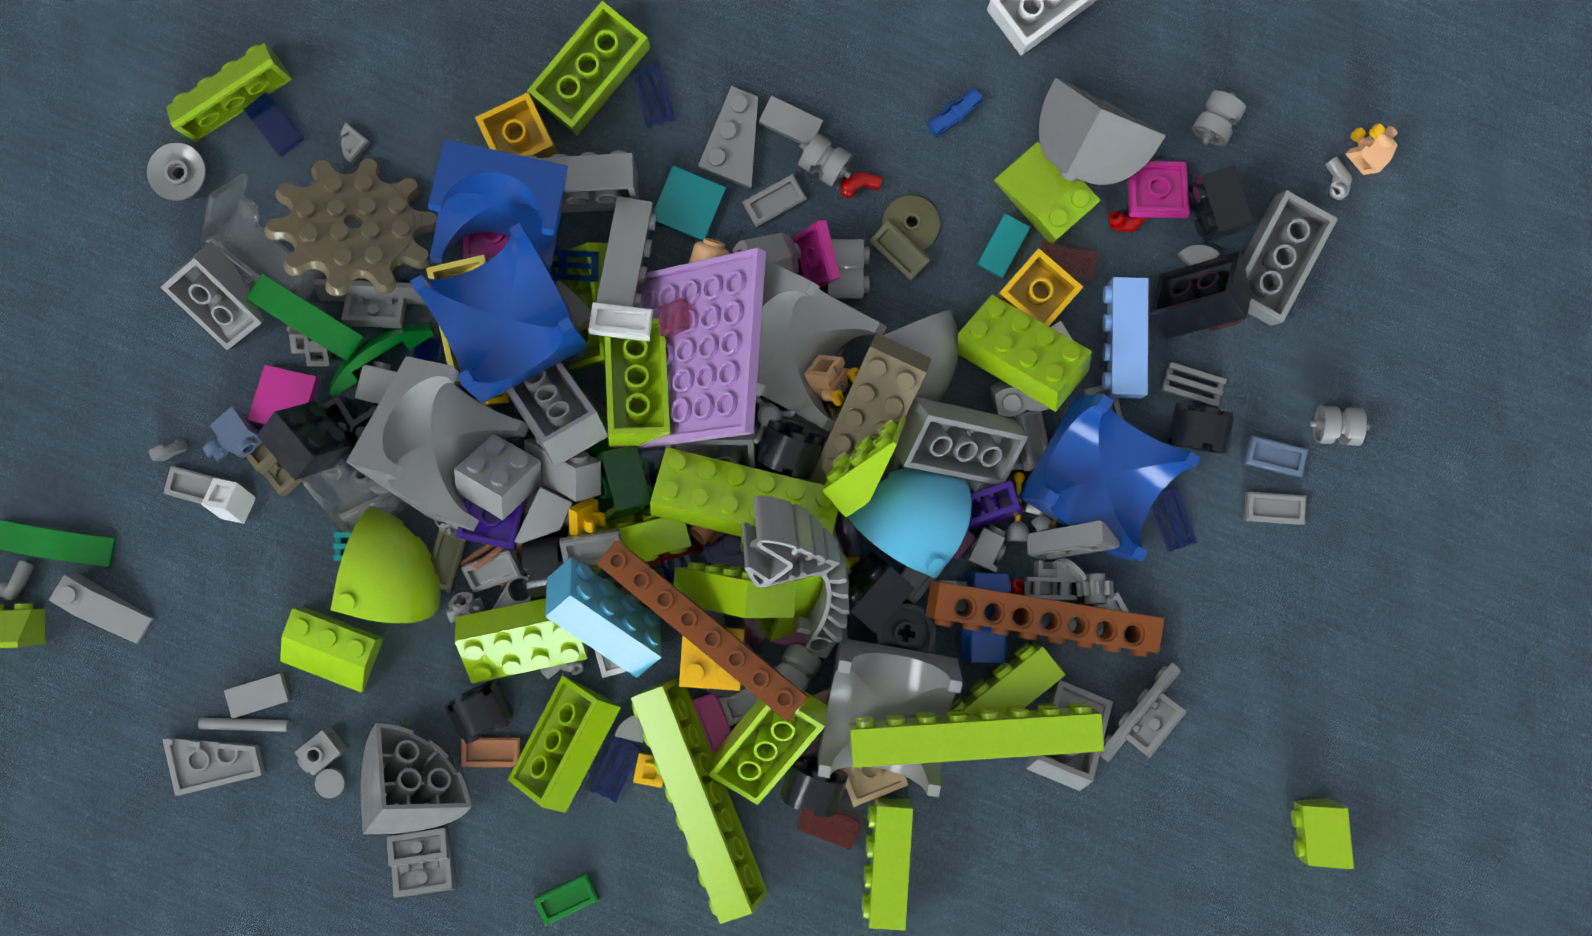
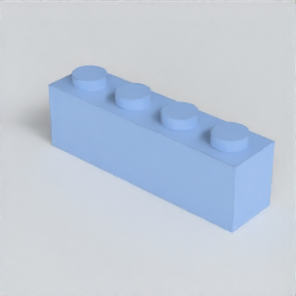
M1113 277L1108 282V286L1103 288V303H1107V315L1104 314L1102 327L1103 332H1107V343L1103 344L1102 358L1103 361H1107V372H1104L1102 376V389L1107 390L1109 398L1142 399L1148 395V278Z

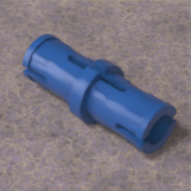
M972 87L956 101H950L946 104V108L926 122L931 133L935 137H939L955 123L960 124L964 121V117L969 112L984 103L980 93Z

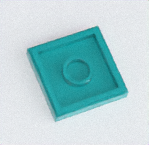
M672 166L653 213L657 214L656 223L703 241L708 236L727 188Z

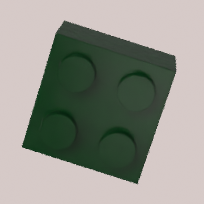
M637 446L603 451L595 457L601 461V495L594 496V499L598 500L599 512L606 515V521L633 516L650 505L652 488L650 483L646 482L643 472L645 462L642 454L638 453Z

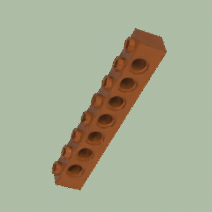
M615 540L598 561V566L785 721L791 722L810 699L806 693L623 543Z
M932 580L925 615L934 618V624L952 627L953 622L963 623V629L981 631V626L992 627L991 633L1009 636L1011 630L1020 632L1019 637L1037 640L1038 635L1048 636L1047 642L1065 644L1066 639L1075 640V646L1093 649V643L1103 645L1102 650L1120 653L1121 648L1130 649L1131 655L1147 657L1148 652L1159 653L1165 619L1151 615ZM963 599L966 607L964 612L958 615L956 604L959 600ZM992 604L994 612L987 619L984 611L987 605ZM1020 608L1022 617L1019 622L1015 623L1013 613L1016 609ZM1045 613H1048L1049 623L1043 627L1041 618ZM1075 617L1077 620V626L1075 630L1071 632L1069 629V623L1071 619ZM1103 622L1104 631L1099 636L1097 627L1099 623ZM1130 626L1131 636L1126 640L1125 630Z

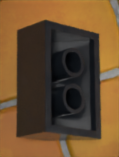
M1238 251L1160 274L1149 316L1166 339L1247 318L1252 296L1241 252Z

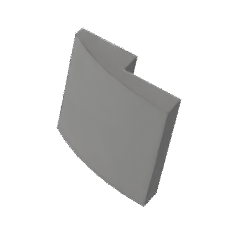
M446 828L387 836L388 866L392 867L394 898L455 889L451 851Z

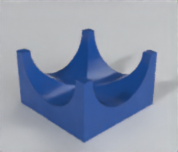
M444 139L428 203V210L438 212L430 262L442 264L447 251L452 245L468 235L479 232H495L510 237L509 228L520 223L538 247L551 272L561 225L568 166Z
M520 223L509 228L510 239L506 246L483 265L450 278L429 279L419 275L410 280L414 290L422 298L436 319L455 355L461 371L457 375L461 385L481 403L492 399L589 347L538 247Z
M1105 394L1076 396L1018 497L1065 527L1099 520L1103 521L1120 542V547L1104 551L1113 557L1143 562L1148 551L1141 546V531L1151 506L1162 490L1177 475L1187 469L1195 468L1201 457L1192 451L1182 450L1165 444L1136 429L1111 409L1114 400Z

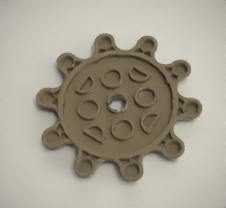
M367 158L362 160L357 171L351 174L338 173L329 162L319 160L314 163L311 169V174L315 181L312 185L299 187L291 183H282L276 189L275 197L277 201L286 205L290 209V214L286 217L270 219L264 227L265 236L271 240L288 241L294 246V252L288 255L283 263L284 271L287 274L299 276L311 269L320 270L327 277L325 289L332 296L339 297L346 294L349 285L355 279H366L373 284L376 291L383 294L391 293L395 290L397 284L393 276L395 267L409 265L416 269H424L431 263L428 251L415 243V240L421 234L435 232L437 216L432 212L416 211L410 207V202L417 198L420 193V187L414 179L405 178L394 184L385 183L379 179L380 168L373 159ZM351 219H354V221L360 223L361 226L358 228H349L345 224L350 222Z

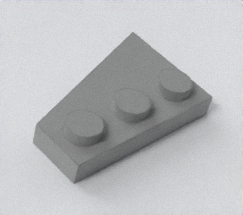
M731 86L698 164V168L751 190L758 96Z
M171 737L162 739L175 796L265 774L259 745Z

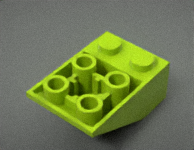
M904 416L896 422L889 420L878 430L879 433L872 438L866 436L856 444L854 451L849 454L843 452L833 460L832 470L826 475L827 481L822 491L845 518L870 502L899 441L906 422Z

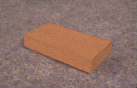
M482 736L469 744H466L464 739H461L460 767H514L521 755V737Z

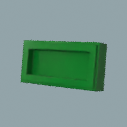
M588 872L535 896L533 901L544 925L547 926L598 902L600 898Z

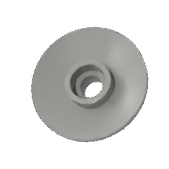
M169 143L157 149L151 156L147 165V178L151 188L159 196L171 201H182L191 198L202 188L206 178V166L200 153L191 146L184 143ZM183 169L184 175L181 179H178L177 172Z

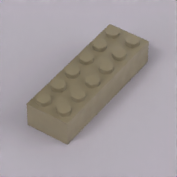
M876 333L809 482L825 485L827 481L826 475L832 470V462L837 456L843 452L849 454L854 451L859 441L866 436L872 438L879 433L878 430L889 420L896 422L901 417H906L932 358Z

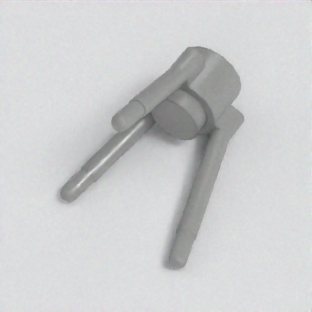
M756 395V403L760 407L758 420L761 426L754 437V443L758 444L762 439L769 419L780 421L783 417L795 416L796 412L794 410L780 411L776 405L765 404L762 398Z

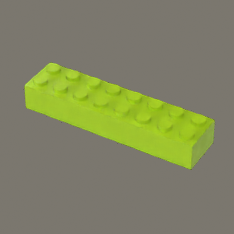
M679 675L650 686L631 697L633 702L632 710L635 717L641 722L644 730V741L651 748L654 755L655 769L662 776L665 783L666 797L673 804L676 811L677 825L684 832L687 839L688 853L695 860L698 867L699 881L706 888L709 895L710 909L717 916L719 923L722 924L752 914L769 893L727 787L708 776L713 752L693 705L688 688L679 687Z
M1087 702L1068 703L1069 708L1056 707V704L1038 705V710H1028L1026 706L1007 707L1008 712H997L995 708L977 709V714H966L965 710L946 711L947 716H935L934 712L916 713V718H904V714L885 715L886 720H873V716L855 717V722H849L851 760L853 768L1102 752L1104 751L1102 713L1092 708L1091 705H1087Z

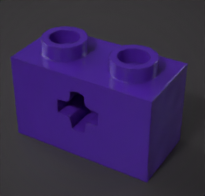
M1012 481L971 494V516L967 531H972L1024 513L1016 487Z

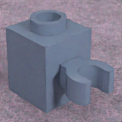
M231 406L210 424L218 438L208 442L203 447V450L209 458L214 456L217 462L224 460L229 452L243 459L262 443L256 436L259 430L254 423L247 420V414Z

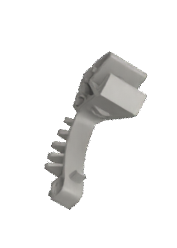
M756 496L753 500L756 528L748 523H742L745 571L757 588L769 587L809 576L823 577L824 583L821 593L807 618L799 616L794 622L795 631L805 635L807 652L814 656L827 658L836 642L840 643L843 638L848 639L846 630L847 614H849L848 568L842 551L839 552L838 541L826 528H822V524L813 514H809L807 509L797 504L792 505L791 502L783 499Z

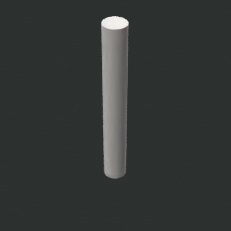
M201 717L198 727L199 729L288 732L290 721Z

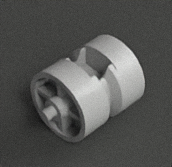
M1215 90L1209 96L1205 104L1206 112H1202L1198 116L1192 127L1193 132L1203 140V144L1208 145L1210 143L1216 146H1226L1233 134L1232 125H1236L1240 121L1246 110L1245 104L1235 97L1236 94L1234 92L1227 93Z
M817 133L807 145L803 142L800 144L799 147L803 149V154L798 166L811 174L818 172L819 179L833 188L843 176L846 178L850 177L851 173L847 171V166L853 155L840 147L833 149L831 147L832 142Z
M1320 405L1316 409L1314 420L1309 423L1310 427H1313L1315 442L1320 444H1333L1338 439L1342 445L1360 446L1365 439L1366 430H1370V425H1367L1366 412L1363 408L1346 407L1344 412H1341L1338 407Z
M790 644L782 656V663L776 666L775 669L798 688L806 691L808 681L815 677L822 664L818 656L807 652L806 647L799 644Z

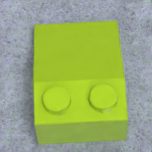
M1037 142L995 178L994 182L1052 245L1101 200L1083 180L1076 179L1075 182H1071L1060 176L1061 170L1045 157L1040 143Z

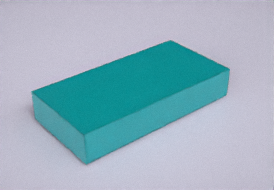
M1005 213L976 266L1002 279L1028 233L1030 226Z

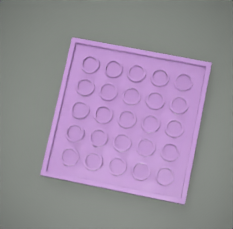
M754 248L647 272L645 284H639L638 293L642 294L640 308L653 309V318H665L670 435L638 445L637 448L754 434L766 251ZM615 446L613 448L618 449L628 446Z

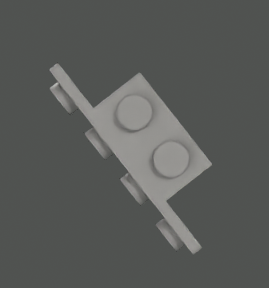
M314 280L313 286L319 300L345 302L341 321L346 326L402 328L406 304L426 305L411 283L396 282V288L393 292L383 294L376 291L370 281L355 280L349 285L347 293L338 297L332 296L326 291V280Z
M1172 662L1169 667L1164 666L1155 677L1157 682L1150 690L1145 689L1137 699L1138 705L1132 712L1128 711L1123 715L1118 723L1120 727L1113 736L1110 734L1104 739V751L1100 752V756L1104 760L1109 762L1126 740L1150 758L1187 713L1164 694L1181 673L1176 664Z

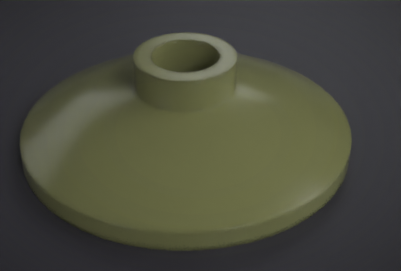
M915 195L902 196L894 200L885 210L882 219V226L888 219H891L923 250L932 245L940 229V219L935 207L928 200ZM910 217L915 218L917 225L909 227L906 220Z

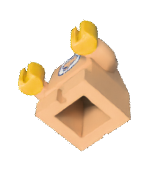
M1378 123L1370 129V135L1365 138L1366 131L1362 127L1356 128L1350 137L1358 143V147L1350 148L1345 154L1363 175L1379 173L1393 157L1398 146L1393 138L1398 132L1392 126H1388L1385 129L1381 123Z
M818 355L812 365L806 370L804 376L810 388L823 401H833L834 405L840 406L845 400L843 392L849 386L848 378L853 383L859 369L857 367L851 369L844 368L845 361L843 357Z

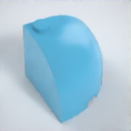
M908 467L888 473L887 476L889 478L878 483L870 502L849 515L848 519L869 541L900 563L936 579L954 556L966 534L972 506L969 486L964 478Z

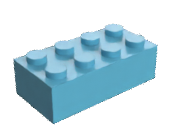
M570 557L547 577L546 618L636 678L662 657L660 618L658 615L637 603L631 595L624 594L617 589L611 581L601 578L588 565L578 562L573 557Z

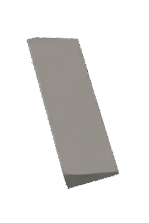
M1100 520L1029 533L1027 541L1028 555L1041 560H1051L1120 547V542L1107 525Z

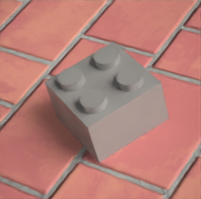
M493 434L454 468L456 493L504 520L541 485V460Z

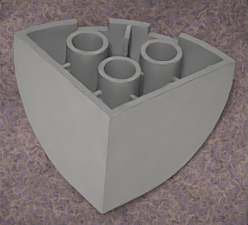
M1056 77L1046 95L1039 121V140L1045 157L1061 170L1060 176L1071 182L1080 179L1091 184L1108 185L1125 180L1149 162L1165 137L1163 133L1145 122L1124 113L1120 108L1104 100L1101 101L1086 91Z
M952 310L928 316L883 335L892 341L932 358L915 397L939 402L953 379L959 354L957 348L958 330Z
M375 723L366 742L361 771L363 835L408 833L426 830L450 823L468 812L471 808V802L465 781L461 773H457L447 759L449 756L431 740L427 742L421 737L412 734L413 730L391 724Z

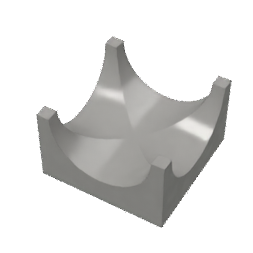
M766 260L756 395L759 397L762 395L788 410H794L796 414L830 432L835 421L826 413L822 399L810 388L804 373L818 355L834 356L843 345L859 336L876 335V333L883 336L887 326L819 289L820 286Z
M406 356L346 462L427 517L474 531L479 520L468 513L464 497L456 493L454 468L491 435L495 434L502 439L517 436L525 437L529 427L523 421L501 414L460 390L453 384L460 373L453 366Z
M843 638L838 643L827 701L826 724L820 737L817 776L830 778V775L835 770L853 767L849 722H855V717L873 716V720H886L885 715L904 714V718H916V713L934 712L935 716H947L946 711L951 709L955 694L961 693L963 683L958 659ZM942 762L871 766L903 775L919 784L925 790L926 795L939 797Z

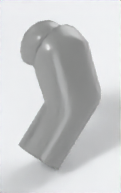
M1336 156L1327 162L1325 166L1333 176L1330 185V195L1336 200H1342L1349 193L1352 176Z
M19 561L9 583H0V597H5V600L16 599L26 585L34 565L25 561Z
M584 661L543 668L540 671L547 679H550L560 670L578 675L584 669Z

